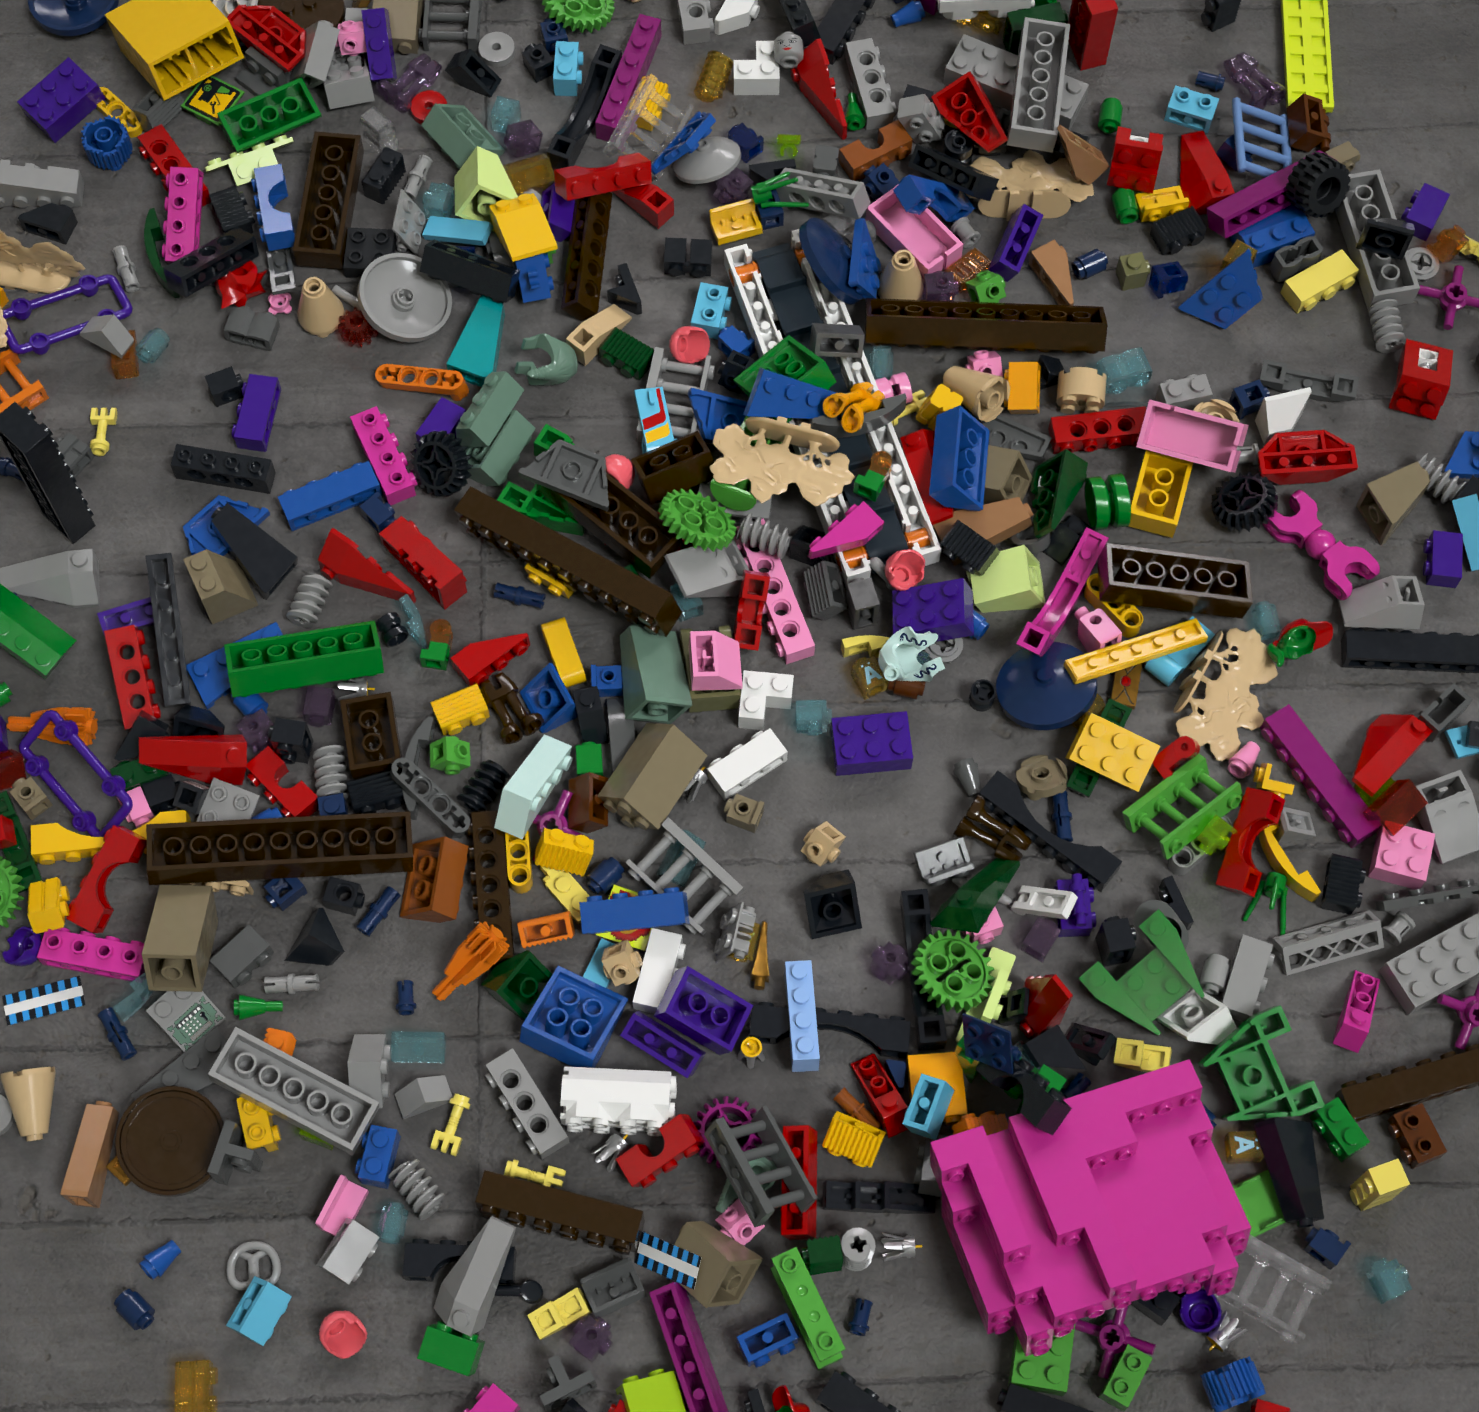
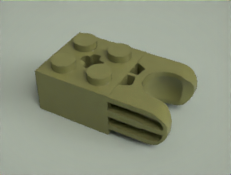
M729 625L719 626V633L732 638ZM681 629L679 639L681 657L692 699L689 713L739 709L740 689L692 691L688 647L690 631L692 629Z

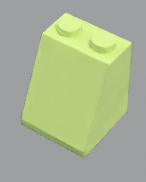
M479 146L475 148L454 176L455 215L463 219L488 221L492 224L489 205L495 204L500 200H510L518 197L498 155Z
M1025 545L1000 551L999 555L982 576L977 572L972 575L966 571L967 578L972 584L973 606H976L982 613L1043 608L1046 603L1040 562Z

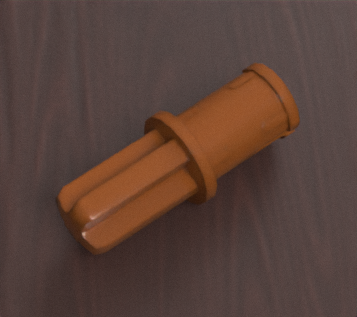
M845 1087L834 1097L833 1100L851 1117L878 1129L880 1128L881 1123L864 1107L865 1104H861Z

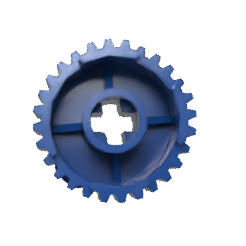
M110 115L104 117V120L99 118V121L95 120L94 123L86 122V126H83V130H81L83 136L81 139L90 163L98 166V168L102 167L104 170L105 168L111 171L120 170L122 165H124L123 162L128 161L127 158H130L133 150L124 124H121L119 118L116 119L115 116L111 118Z
M1250 1356L1200 1375L1201 1382L1214 1412L1224 1411L1266 1394L1259 1373Z

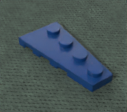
M760 367L743 414L751 417L780 416L784 418L812 419L826 415L823 411V401L831 394L837 392ZM842 413L837 416L838 420H840Z
M277 622L233 643L283 634ZM224 647L186 665L207 710L215 705L214 702L221 696H226L231 692Z

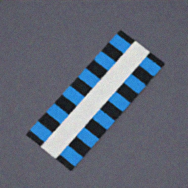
M80 976L2 996L7 1026L85 1005Z
M642 1231L635 1263L694 1289L702 1257Z

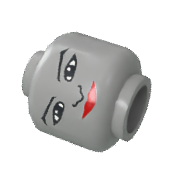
M784 32L774 40V59L782 67L794 68L803 60V40L800 36L793 32Z

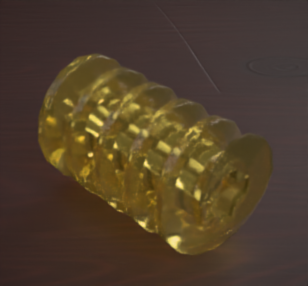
M718 51L708 52L696 84L697 86L694 89L695 96L703 102H713L715 99L722 98L723 91L726 88L725 84L728 82V76H730L734 65L729 57Z

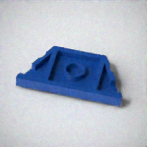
M696 112L651 164V172L655 175L687 152L690 154L699 147L698 141L708 136L712 131L710 127L716 122L712 114Z
M864 218L855 220L848 284L850 287L857 286L856 291L860 295L862 294L863 298H876L877 288L880 287L878 276L881 271V263L876 256Z
M1249 248L1181 303L1178 308L1181 311L1226 329L1259 303L1263 296L1257 283L1258 277L1256 269L1253 268L1252 254Z
M695 388L688 390V396L700 435L705 442L713 443L716 429H724L733 423L739 426L742 425L746 417L743 413L747 401Z
M1465 431L1444 470V472L1449 469L1452 470L1449 478L1457 475L1459 478L1470 479L1472 475L1477 478L1479 477V432Z
M218 495L183 526L191 554L194 555L206 549L222 556L229 552L212 529L211 516L218 507L223 508L226 503H229L257 526L270 516L269 510L264 507L261 509L249 506L246 502L233 501L228 497Z

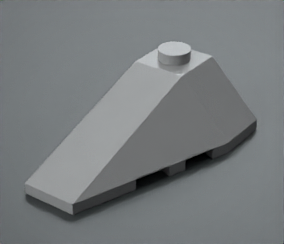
M93 549L65 551L0 568V584L12 593L16 592L20 597L43 599L45 602L62 603L73 608L100 606L99 560Z
M493 1216L490 1217L443 1280L434 1309L446 1326L470 1337L484 1328L516 1226Z

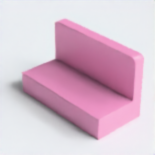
M341 1174L315 1224L320 1230L335 1237L346 1218L355 1220L369 1191L349 1181L346 1176Z

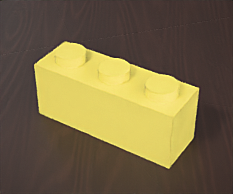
M1341 249L1287 279L1284 282L1281 294L1297 314L1303 310L1309 311L1319 301L1323 299L1328 300L1337 291L1350 288L1356 281L1355 278L1359 269Z
M1399 1158L1368 1169L1350 1186L1351 1199L1356 1206H1359L1361 1211L1391 1201L1410 1185Z

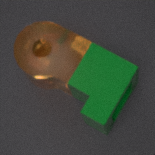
M878 451L872 455L870 468L866 475L858 474L854 481L853 493L876 502L891 472L892 457L890 454Z
M438 619L431 623L429 649H421L420 661L422 667L447 670L453 633L451 625L447 620Z

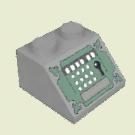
M167 991L146 1010L155 1023L183 1052H186L226 1020V1017L203 991Z

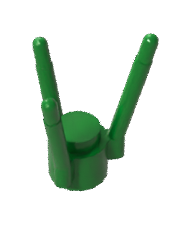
M785 172L767 181L756 183V186H751L755 205L761 204L762 208L808 207L809 203L768 201V199L773 198L771 190L798 181V178L795 177L775 183L788 177L790 172Z
M1278 872L1267 873L1266 880L1260 881L1255 897H1253L1242 920H1248L1263 891H1265V895L1270 897V910L1274 909L1276 899L1280 898V936L1284 935L1286 929V896L1288 888L1285 887L1287 877Z

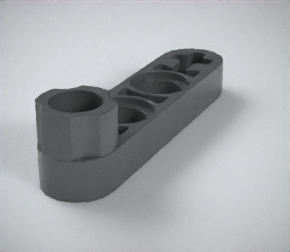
M404 757L396 759L390 769L392 779L445 829L447 837L451 839L462 838L470 826V818L467 813L411 760ZM397 766L401 768L406 766L408 768L406 771L407 775L405 773L399 775L397 773ZM413 774H415L416 777L412 779L410 784H407L406 782H408L409 779L408 776L412 778ZM423 782L427 785L428 791L425 794H418L414 790V784ZM438 799L444 801L446 810L443 812L434 810L432 806L433 801ZM450 809H452L454 812L445 820L443 817L447 816ZM454 821L459 822L462 827H453Z

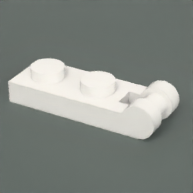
M1022 885L1018 892L1020 896L1017 901L1013 902L1011 910L1022 916L1031 914L1068 919L1078 897L1071 891Z

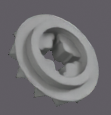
M1422 247L1408 250L1417 280H1425L1427 282L1430 278H1434L1439 270L1437 256L1429 249ZM1421 259L1423 268L1418 270L1416 264Z
M963 639L945 640L946 645L950 647H946L944 652H941L940 646L936 645L940 644L941 641L926 647L924 652L927 653L930 660L941 657L942 662L951 663L957 657L959 658L963 650Z

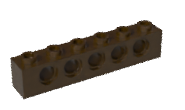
M611 192L575 199L561 309L580 321L596 315L599 309L612 203Z
M498 810L472 812V821H470L468 836L473 837L474 846H469L470 861H475V870H471L472 886L476 885L477 894L472 895L473 909L478 910L479 919L474 920V928L484 921L489 926L493 924L494 927L503 933L504 937L507 938L506 943L510 945L509 950L491 967H496L497 964L514 957L505 832L494 828ZM485 836L493 837L492 842L488 844L480 841ZM487 860L495 862L491 868H484L482 865ZM493 884L497 886L494 892L487 893L484 891L487 885ZM490 909L499 911L498 915L492 918L487 917L486 913Z

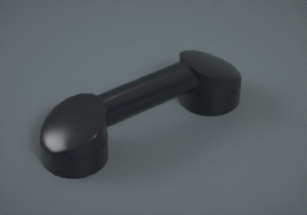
M528 1280L522 1285H498L494 1296H521L526 1303L537 1304L543 1298V1289L537 1281Z

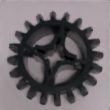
M443 430L439 432L432 431L429 434L423 435L419 441L414 443L415 449L410 452L414 458H411L409 461L414 464L411 472L416 473V481H421L420 488H427V494L435 493V496L439 497L453 495V493L462 490V487L468 484L466 479L472 476L468 471L473 467V465L468 463L472 456L466 455L465 451L468 447L461 446L462 439H455V433L447 434V431Z
M1249 471L1246 476H1243L1241 473L1236 478L1230 476L1228 482L1222 481V487H1215V494L1212 495L1211 508L1214 517L1223 528L1227 527L1230 532L1234 529L1239 533L1243 529L1250 532L1253 527L1259 529L1260 524H1268V518L1274 517V511L1278 510V495L1275 486L1267 477L1262 478L1259 473L1253 476Z

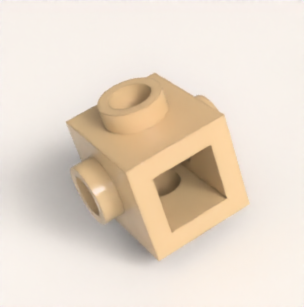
M826 821L807 833L803 839L806 843L801 852L807 856L810 862L821 867L828 861L832 863L836 860L841 852L839 847L846 836Z
M628 939L605 948L601 960L606 977L612 979L615 987L623 983L628 985L636 981L643 965L638 951L634 952Z

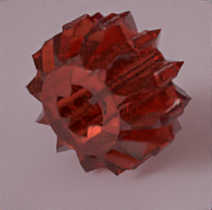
M356 306L352 312L345 310V316H339L338 332L341 334L342 340L344 342L348 341L351 347L358 343L362 348L363 342L371 344V338H377V330L368 323L361 310L358 311Z

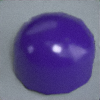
M23 926L16 929L12 937L7 939L10 945L9 950L2 952V956L5 962L11 965L21 967L31 965L37 960L42 942L39 933L33 932L30 927Z
M1200 1289L1195 1293L1183 1295L1179 1314L1188 1329L1196 1333H1209L1218 1326L1221 1320L1222 1309L1214 1294L1208 1296L1205 1289Z

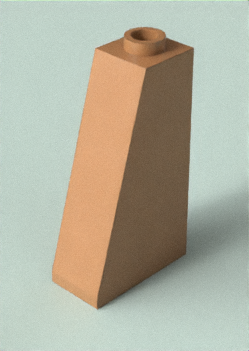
M1016 497L984 504L981 511L966 509L954 511L952 518L932 526L940 541H942L956 521L960 520L980 536L996 545L1033 526L1030 517L1034 516L1028 503L1023 504L1020 498ZM958 558L954 561L951 560L954 566L962 563Z
M96 1101L95 1105H86L60 1193L72 1205L100 1208L108 1170L106 1166L109 1164L119 1112L109 1102Z

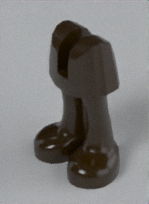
M501 672L495 675L499 689L496 690L489 679L481 682L480 686L487 707L495 710L503 725V729L499 734L500 739L504 744H513L522 740L523 734L505 707L506 703L509 704L515 713L526 736H530L540 729L544 719L539 713L529 714L524 709L517 696L518 687L507 675Z
M977 795L953 834L957 837H973L994 849V856L1000 859L1020 861L1023 857L1022 853L1008 843L1010 842L1022 850H1027L1032 842L1015 825L1009 827L991 817L984 809L985 799ZM973 821H976L986 826L987 828L995 832L997 835H999L1001 839L992 836L989 833L978 828L976 825H974Z

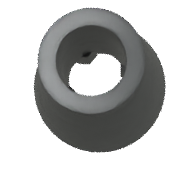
M967 758L955 763V770L953 772L967 792L968 797L978 795L982 790L978 764L974 763L973 758Z

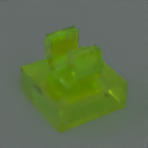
M778 134L777 145H782L780 155L784 156V150L790 147L793 149V157H796V146L801 144V135Z

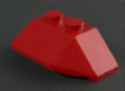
M238 5L228 15L227 19L230 21L235 35L246 47L252 46L284 72H290L305 56L306 31L274 6Z
M1326 430L1276 433L1257 453L1261 477H1267L1268 480L1279 485L1328 482L1358 469L1354 445L1344 442Z

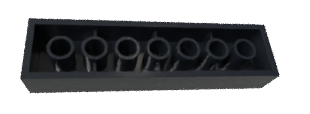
M14 402L0 413V439L41 514L72 544H75L96 526L92 519L94 514L87 507L88 502L81 495L83 492L75 484L77 481L70 473L71 469L64 461V455L57 449L59 445L51 437L53 435L51 430L43 422L39 425L35 421V415L29 408L25 406L22 409Z

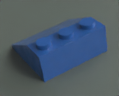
M1291 204L1230 236L1229 239L1239 256L1249 248L1252 254L1253 268L1272 262L1274 254L1280 248L1295 245L1305 237L1314 236L1315 231L1306 215Z
M557 966L521 1026L520 1042L572 1067L595 1068L621 1017L628 998Z

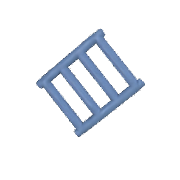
M1238 97L1233 98L1232 113L1238 172L1248 171L1265 178L1277 172L1246 161L1245 152L1283 164V168L1291 165L1292 156L1287 115L1282 114L1279 116L1242 103ZM1242 113L1279 125L1280 134L1243 122ZM1244 132L1280 144L1282 154L1244 141Z

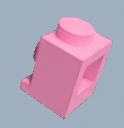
M141 786L127 791L132 799L133 807L126 819L128 823L133 821L136 829L155 817Z

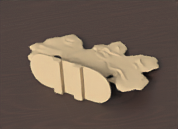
M1028 150L1023 155V158H1018L1012 162L1011 169H1005L997 161L984 156L977 158L970 165L999 179L996 185L999 190H994L991 201L980 199L978 202L979 210L988 217L1007 218V221H1009L1012 213L1023 204H1026L1043 214V218H1058L1069 211L1071 207L1070 199L1082 202L1088 196L1094 195L1093 184L1088 185L1082 180L1078 182L1070 173L1072 169L1066 158H1059L1056 162L1047 164L1043 155Z
M0 230V285L5 286L6 289H25L29 293L35 294L38 292L53 293L66 288L71 281V277L76 278L80 276L79 271L85 270V267L80 262L75 261L72 255L60 250L51 242L36 243L33 247L27 248L22 246L19 240L5 235Z
M780 416L777 417V420L766 417H749L746 419L745 424L747 429L755 435L749 436L745 434L742 428L734 423L726 426L724 429H716L713 444L724 454V457L718 458L710 465L715 481L735 485L740 481L749 479L751 482L750 492L761 504L771 499L773 494L779 495L786 492L788 484L796 483L803 498L813 506H819L829 498H835L837 495L842 494L844 485L851 484L855 478L848 470L850 460L845 454L835 453L826 457L821 453L838 450L840 447L839 441L828 433L811 429V424L802 422L801 426L787 423V418ZM765 438L783 443L769 445L766 444ZM752 440H757L755 446L750 445ZM791 444L807 448L809 451L805 454L797 455L791 453L788 447ZM814 454H816L815 458H820L822 467L818 468L814 465ZM809 455V460L804 461L803 458ZM825 459L830 460V465H826Z
M1238 628L1229 629L1226 635L1229 648L1222 652H1216L1223 638V632L1219 631L1210 641L1205 651L1193 660L1190 666L1193 673L1185 678L1179 687L1183 692L1174 707V713H1179L1188 702L1191 704L1193 712L1176 722L1177 732L1180 734V737L1188 736L1195 739L1200 747L1206 743L1210 744V750L1217 761L1225 759L1229 761L1238 752L1241 742L1238 738L1237 728L1243 727L1252 731L1259 728L1264 721L1262 714L1258 712V699L1249 691L1250 685L1266 684L1278 675L1276 665L1267 653V645L1261 642V635L1254 628L1247 632L1241 631ZM1233 646H1236L1238 648L1237 651H1232L1230 649ZM1229 655H1237L1238 660L1228 662L1224 660V657L1228 659ZM1212 659L1220 663L1222 670L1217 680H1211L1204 675ZM1223 664L1228 665V670H1225ZM1200 680L1206 683V697L1204 699L1192 697ZM1198 707L1204 711L1203 715L1198 713Z

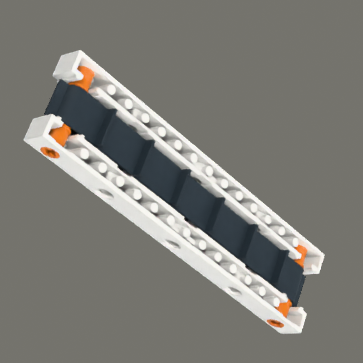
M799 229L791 231V248L789 243L752 253L747 244L724 250V266L750 335L755 340V348L759 358L788 335L812 351L809 346L812 323L853 325L845 303L835 297L823 285L808 263L800 243ZM864 351L862 358L819 356L826 362L837 381L829 390L846 394L851 392L850 389L854 384L861 382H870L874 386L871 394L879 390ZM792 418L788 423L801 426L802 422L811 424L812 419ZM892 422L866 434L836 438L840 443L838 450L827 453L821 452L826 457L835 453L845 454L850 460L848 470L855 476L851 484L844 485L842 494L837 495L835 498H829L825 503L815 506L825 534L829 533L827 529L836 520L841 522L846 517L845 513L854 504L859 506L863 501L884 521L882 530L864 546L833 553L836 563L840 566V574L846 589L847 583L854 579L870 578L871 570L873 574H876L870 568V559L872 557L880 558L886 565L888 558L895 552L911 549L923 556L925 566L939 562L941 554L940 544ZM792 445L797 455H802L809 451L807 448ZM814 454V465L818 468L822 467L820 458H815L816 454ZM809 455L805 456L803 460H809ZM825 459L826 465H830V460ZM868 470H872L885 476L884 487L876 502L853 493L854 481L858 474L865 476Z

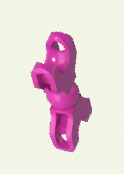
M1297 490L1291 494L1289 501L1290 507L1296 515L1286 517L1274 511V517L1268 518V524L1263 523L1264 528L1277 541L1294 543L1301 549L1305 547L1310 557L1320 560L1319 566L1325 574L1324 585L1339 600H1346L1352 593V583L1348 580L1346 574L1357 573L1370 580L1380 573L1378 562L1367 550L1357 546H1346L1341 541L1336 543L1332 533L1321 529L1323 524L1317 519V504L1302 490Z

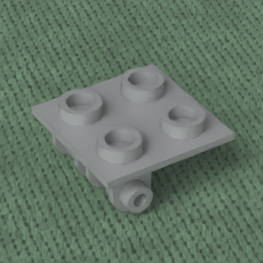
M403 189L400 190L392 230L398 236L395 245L399 252H406V249H410L417 255L426 215Z
M213 778L196 822L251 819L260 795Z
M740 902L734 908H731L729 912L723 914L720 921V929H722L721 938L717 939L714 953L717 954L716 963L731 953H734V957L737 959H744L745 955H748L749 940H751L752 936L746 933L753 932L756 918L755 908L746 906L743 909L744 902Z

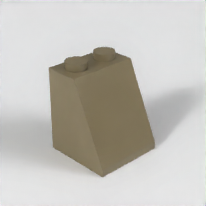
M373 0L372 9L386 8L389 12L394 52L418 54L420 43L419 28H422L424 19V1Z
M988 445L983 505L1016 497L1023 501L1032 482V475L1020 451Z
M1418 461L1368 483L1356 505L1380 545L1387 542L1415 508L1430 483L1428 472L1420 466Z
M207 549L183 559L212 625L258 606L247 578L236 561Z
M704 1221L686 1222L680 1229L679 1237L674 1244L702 1257L695 1288L692 1289L683 1284L680 1285L705 1308L739 1304L763 1260L760 1255Z

